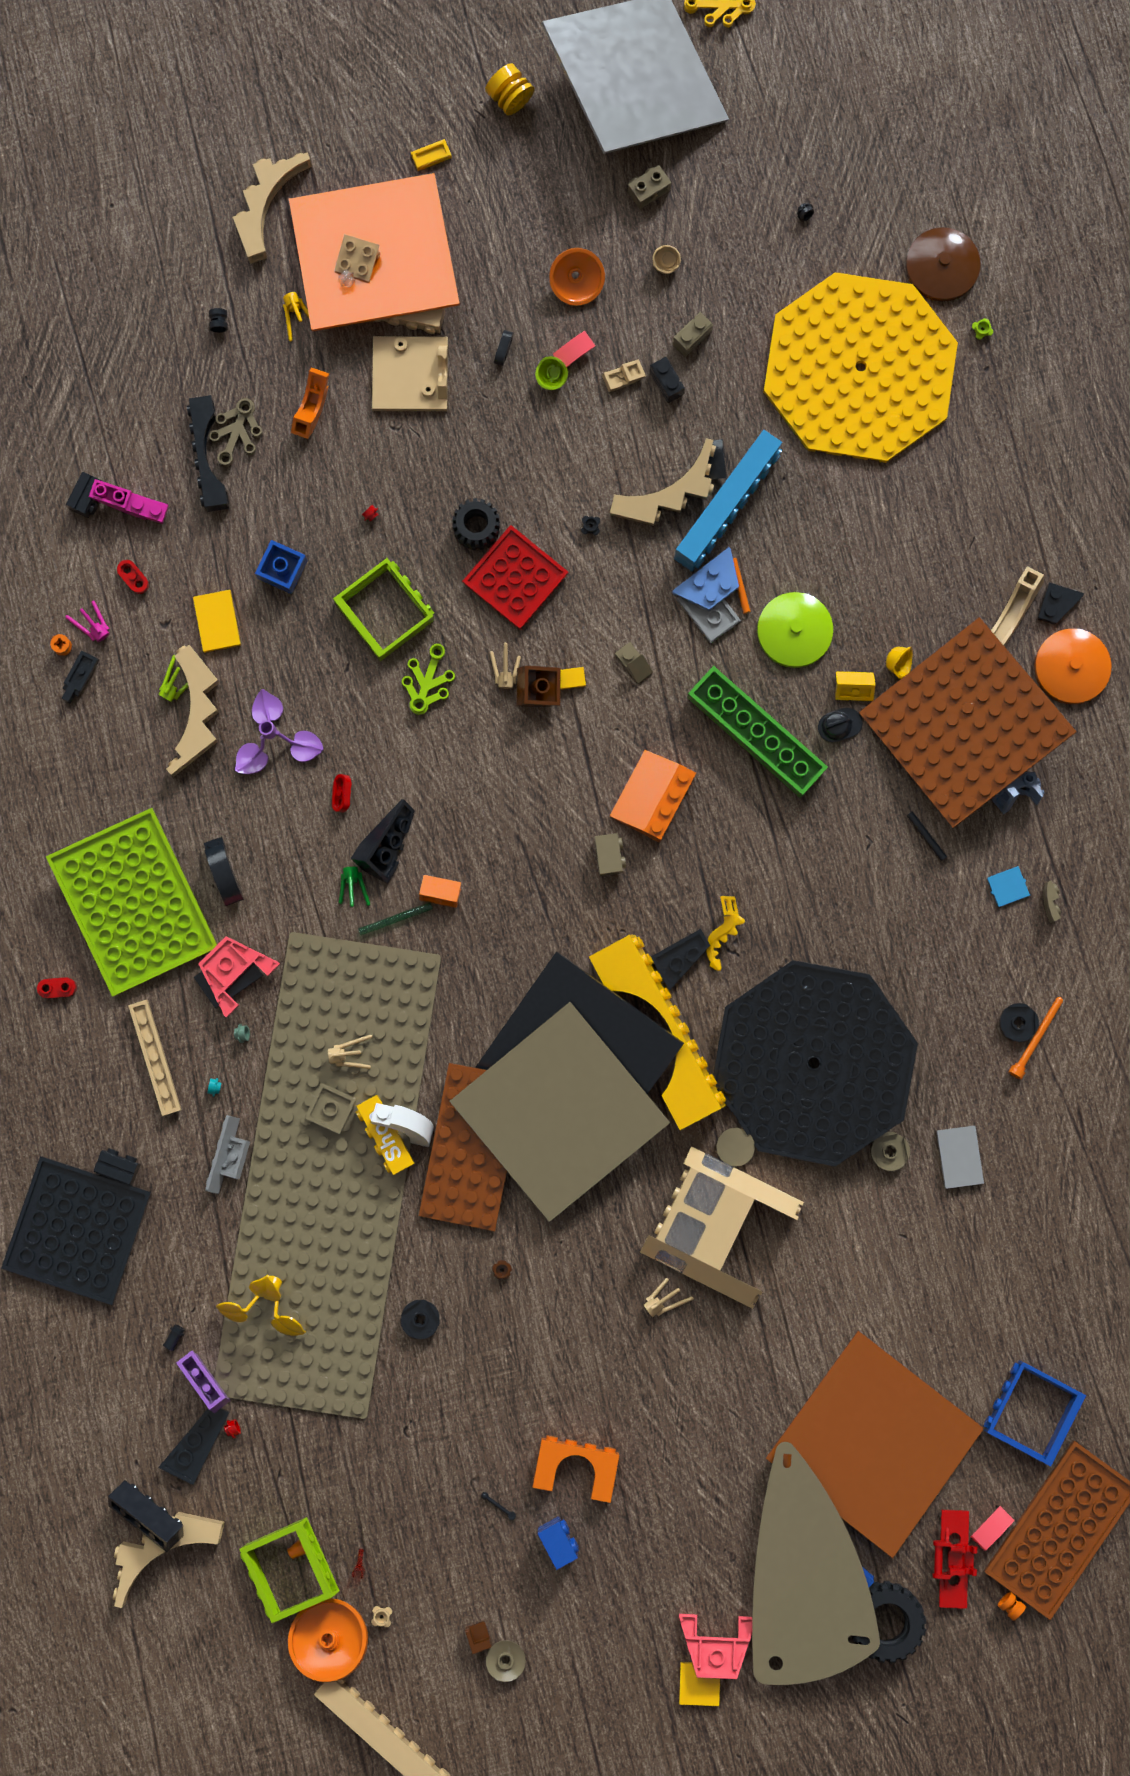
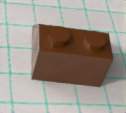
M522 666L517 668V706H560L561 668Z

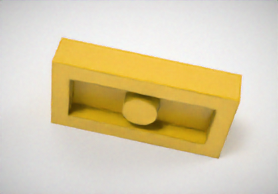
M836 672V700L874 701V673Z

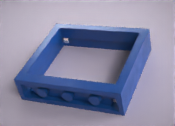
M1019 1360L1018 1363L1013 1364L1010 1370L1012 1375L1009 1381L1006 1380L1002 1386L1001 1391L1003 1393L1000 1399L997 1398L992 1408L994 1411L992 1415L988 1416L984 1422V1431L1037 1460L1052 1466L1086 1395ZM1023 1369L1072 1395L1043 1455L994 1430Z

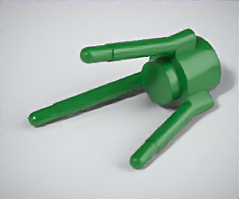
M358 867L343 868L339 904L343 902L346 882V884H349L350 907H354L353 884H356L358 880L366 904L370 906L369 897L362 879V872H358Z

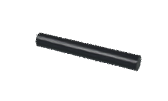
M910 812L907 815L909 820L941 861L944 860L947 855L914 812Z

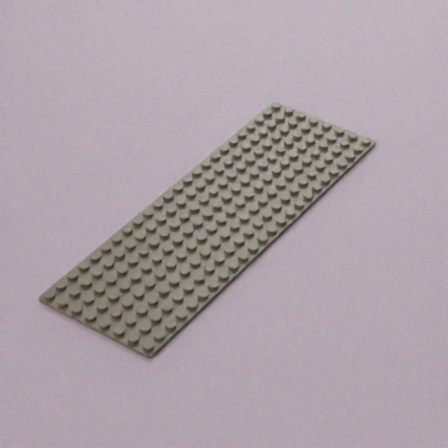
M296 932L289 934L227 1302L236 1303L244 1309L256 1296L249 1289L252 1281L261 1279L266 1275L278 1277L282 1281L279 1289L281 1298L278 1302V1315L294 1318L301 1324L306 1333L290 1336L277 1331L271 1324V1321L275 1319V1302L264 1297H259L246 1313L248 1318L245 1322H234L225 1317L215 1380L228 1398L365 1419L368 1415L407 1168L395 1175L392 1172H387L383 1164L386 1160L383 1155L379 1156L376 1152L374 1138H369L365 1131V1128H367L365 1121L361 1122L355 1111L358 1110L357 1105L375 1095H379L383 1105L391 1107L398 1105L415 1112L417 1111L441 956L438 954ZM368 1035L373 1036L366 1041L342 1048L345 1049V1052L361 1051V1054L346 1056V1060L343 1062L370 1065V1069L347 1066L336 1067L335 1063H329L328 1049L334 1048V1045H340ZM321 1083L357 1099L341 1134L305 1119L306 1113ZM398 1131L410 1153V1138L403 1132Z

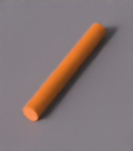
M733 558L739 584L737 592L743 614H747L751 611L737 558Z

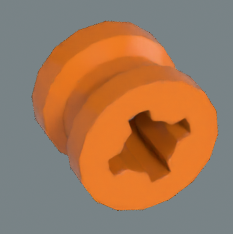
M58 634L51 639L50 645L56 654L65 656L71 652L72 643L65 635Z

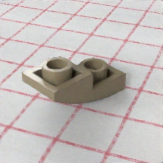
M1052 881L1045 883L1043 887L1044 906L1050 923L1061 919V910L1053 902L1060 898L1058 895L1060 892L1057 885L1053 884Z

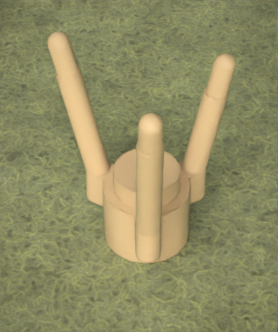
M505 642L503 672H500V676L493 651H490V656L495 674V684H498L500 689H511L513 684H516L517 668H519L521 657L517 656L513 675L511 676V672H508V644Z
M368 1035L340 1045H334V1048L328 1049L329 1063H335L336 1067L347 1066L370 1069V1065L343 1062L346 1060V1056L361 1054V1051L345 1052V1049L342 1048L366 1041L373 1036Z
M666 1278L646 1298L648 1302L644 1306L652 1317L656 1314L659 1317L664 1312L692 1301L694 1298L691 1296L663 1308V1303L680 1292V1289L677 1288L661 1300L656 1297L669 1281Z

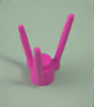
M95 601L91 603L101 625L99 622L94 623L89 615L82 608L80 609V612L92 626L90 628L91 632L70 616H65L73 625L88 635L92 641L96 640L99 643L110 634L108 632L110 628L106 625Z

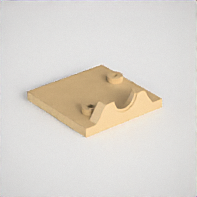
M373 336L372 410L447 411L448 337Z

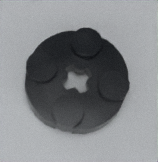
M1012 1004L1005 1008L1000 1015V1030L1003 1036L1011 1041H1027L1038 1030V1015L1027 1004ZM1017 1017L1024 1021L1020 1028H1017V1025L1014 1024Z
M425 1299L410 1302L405 1306L401 1314L402 1329L408 1336L415 1339L429 1338L436 1332L440 1324L438 1309L433 1303ZM417 1314L426 1317L423 1325L415 1322Z

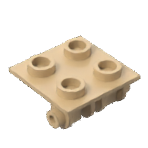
M344 234L334 271L370 282L375 260L380 257V251H378L380 245Z

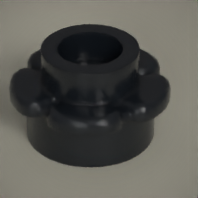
M803 203L797 209V217L803 221L810 219L814 214L813 205L809 203Z

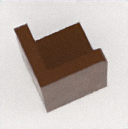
M485 1621L465 1628L472 1654L492 1648V1641Z

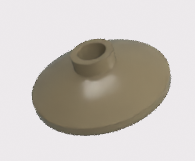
M503 1640L495 1643L486 1655L487 1670L496 1680L502 1682L513 1681L522 1674L525 1668L526 1659L524 1651L513 1641ZM508 1656L510 1660L504 1663L502 1658Z

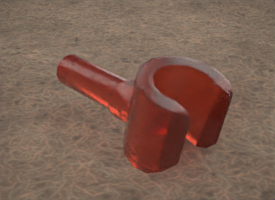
M359 1549L357 1564L352 1572L353 1578L357 1570L362 1573L361 1579L364 1576L365 1569L362 1566L364 1549Z

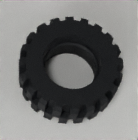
M883 1581V1583L874 1582L869 1587L874 1609L882 1604H894L903 1611L905 1624L900 1634L889 1640H880L879 1648L869 1658L872 1660L877 1659L881 1663L889 1661L890 1664L896 1663L898 1659L904 1661L907 1659L906 1656L911 1653L913 1655L916 1652L915 1648L917 1645L921 1646L923 1643L921 1638L926 1634L925 1624H927L923 1607L911 1591L902 1587L901 1584L896 1582L893 1584L890 1581ZM851 1635L856 1644L868 1645L870 1643L868 1637Z

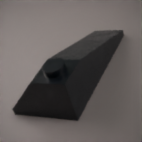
M401 799L359 844L351 860L363 871L384 883H388L398 867L399 861L397 859L400 850L403 851L404 844L402 843L405 833L409 832L415 810L404 799Z

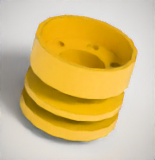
M513 63L499 69L485 87V92L495 102L498 101V106L503 109L507 116L518 112L524 107L535 91L534 86L526 78H522V73Z

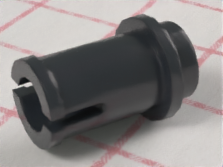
M177 1324L170 1328L171 1332L165 1343H163V1346L171 1351L175 1350L181 1336L185 1335V1329Z

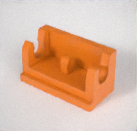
M423 875L419 900L457 908L461 882Z

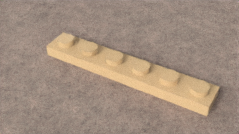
M143 1000L128 1005L161 1114L166 1116L181 1111V1105L149 1001Z

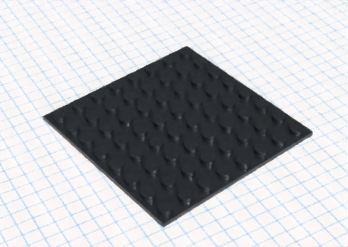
M556 951L475 1068L488 1070L569 1002L573 1004L646 1094L649 1093L684 1042Z

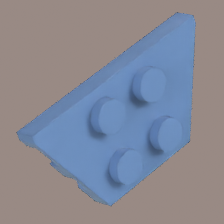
M728 547L676 587L672 594L678 595L692 604L700 605L701 608L708 611L718 605L739 588L731 549Z

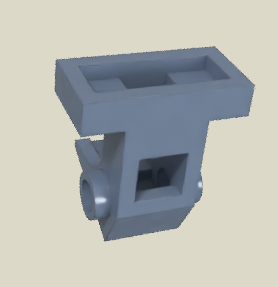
M1025 772L994 796L992 801L1005 814L1011 809L1019 794L1027 795L1035 805H1038L1044 795V790H1041V782L1035 772Z

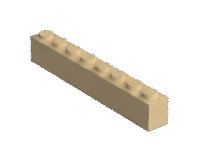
M344 1679L335 1682H323L315 1691L314 1695L403 1776H450L444 1768L439 1769L435 1765V1761L431 1756L421 1753L419 1751L420 1747L414 1741L409 1742L401 1729L391 1726L389 1724L390 1720L384 1714L379 1715L374 1710L375 1707L371 1702L361 1699L359 1697L360 1693L354 1687L349 1688L344 1683Z

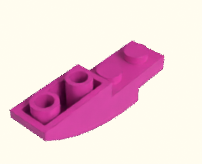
M97 479L94 480L89 498L109 507L163 524L169 508L168 504L134 494L130 490Z

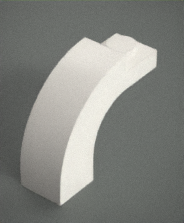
M378 1103L375 1105L371 1124L401 1131L410 1138V1143L425 1147L430 1146L434 1126L428 1118L398 1105L394 1107Z

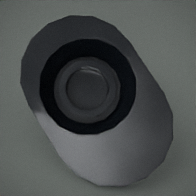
M842 708L827 713L819 721L818 732L828 742H838L853 737L862 728V717L856 710L851 708Z

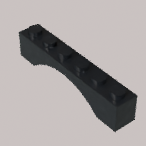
M211 395L189 398L190 405H187V413L189 417H192V423H189L191 435L194 434L195 441H192L194 453L197 452L198 458L195 459V467L200 472L197 482L199 489L202 488L203 495H200L201 506H205L207 512L230 509L225 485L212 473L207 459L206 446L208 435L216 421L214 400Z

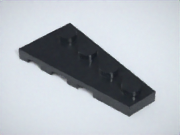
M221 1408L216 1413H213L207 1409L158 1468L194 1485L230 1412Z

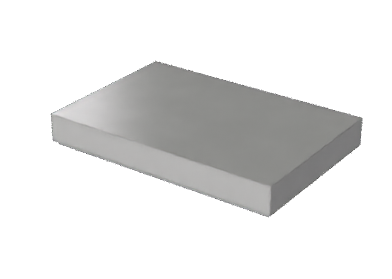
M680 596L676 599L710 644L741 622L725 599L710 611L701 608L700 605L692 604Z
M967 1126L937 1130L936 1135L944 1188L984 1184L976 1127Z

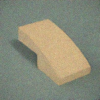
M638 359L622 364L620 368L604 372L602 377L608 391L612 392L645 378L646 375Z

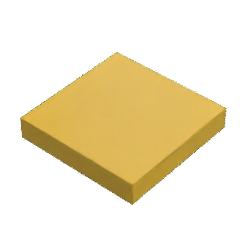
M680 1662L679 1704L719 1706L720 1679L696 1678L692 1662Z

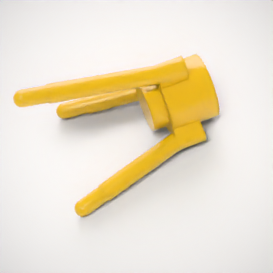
M290 292L283 297L285 302L283 308L290 342L292 341L289 310L290 312H295L298 321L302 322L299 312L301 306L309 318L308 309L296 292Z

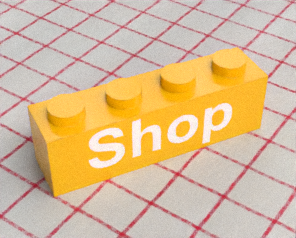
M375 1095L357 1105L358 1110L355 1112L361 1122L365 1121L367 1125L365 1131L369 1138H374L376 1152L379 1156L383 1155L386 1160L383 1164L387 1172H392L395 1175L414 1165L415 1162L397 1130L371 1124L376 1103L383 1105L379 1095Z

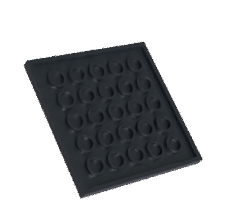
M40 1156L1 1269L109 1305H114L152 1192Z

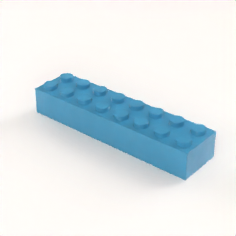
M766 430L761 432L676 548L674 560L692 572L695 568L699 569L706 556L705 554L711 553L717 538H722L728 523H733L739 508L743 509L748 502L749 494L753 495L759 487L760 479L764 480L770 471L771 464L775 465L779 460L782 449H780L782 442Z

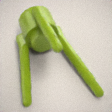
M175 655L172 656L163 684L159 689L161 691L158 694L170 702L173 699L178 700L179 696L189 687L187 682L176 692L177 687L173 686L180 667L176 668L168 683L176 659Z

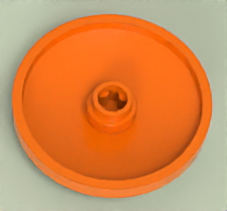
M1064 629L1052 634L1040 646L1035 657V676L1042 690L1052 699L1065 704H1081L1095 698L1106 687L1111 675V658L1105 645L1095 635L1081 629Z
M333 1598L300 1611L293 1620L288 1635V1649L294 1665L303 1675L319 1682L339 1681L353 1673L361 1664L368 1645L367 1627L360 1613L350 1604Z

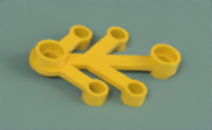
M685 0L684 10L689 14H693L698 8H718L712 14H707L704 19V24L707 27H713L715 21L729 8H735L732 14H726L723 17V25L729 28L741 14L753 12L756 3L755 0ZM730 19L731 22L727 23L725 20Z

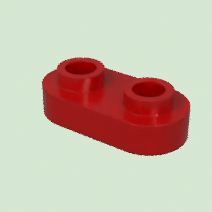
M123 560L118 564L117 572L134 593L143 594L148 590L149 582L132 561ZM130 568V573L126 574L125 569ZM142 582V587H136L137 583Z
M338 774L333 782L332 808L336 812L344 813L350 807L352 782L348 775Z
M67 977L43 979L37 985L38 994L47 999L71 997L77 990L76 982ZM64 984L69 985V988L66 991L63 990ZM45 985H49L50 988L47 992L43 989Z

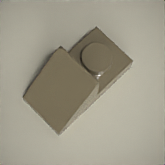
M630 642L615 653V656L637 684L653 673L643 654H639Z

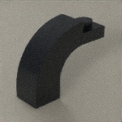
M219 837L204 843L208 864L225 906L244 900L241 887L229 861L223 838Z

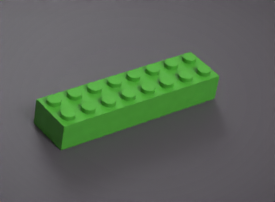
M715 666L688 693L687 699L799 798L809 790L828 768L827 765Z

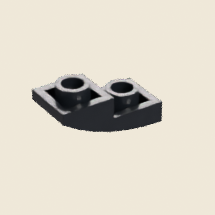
M723 439L713 440V445L716 448L714 456L709 457L708 464H711V468L707 478L712 480L727 478Z

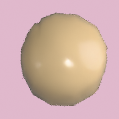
M663 245L657 248L652 257L653 266L662 274H670L676 271L681 263L680 253L675 247L670 245Z

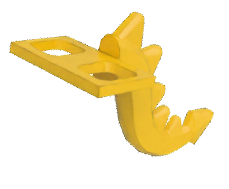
M720 896L725 915L724 923L716 928L707 939L710 946L707 948L706 954L711 962L710 967L717 971H721L722 968L720 959H715L719 953L714 948H721L719 940L726 943L728 941V934L736 936L738 934L736 926L745 923V920L738 914L736 899L733 896Z

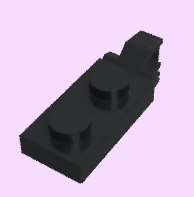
M81 650L63 683V689L66 690L62 696L63 701L71 704L75 695L79 697L99 662L98 658Z

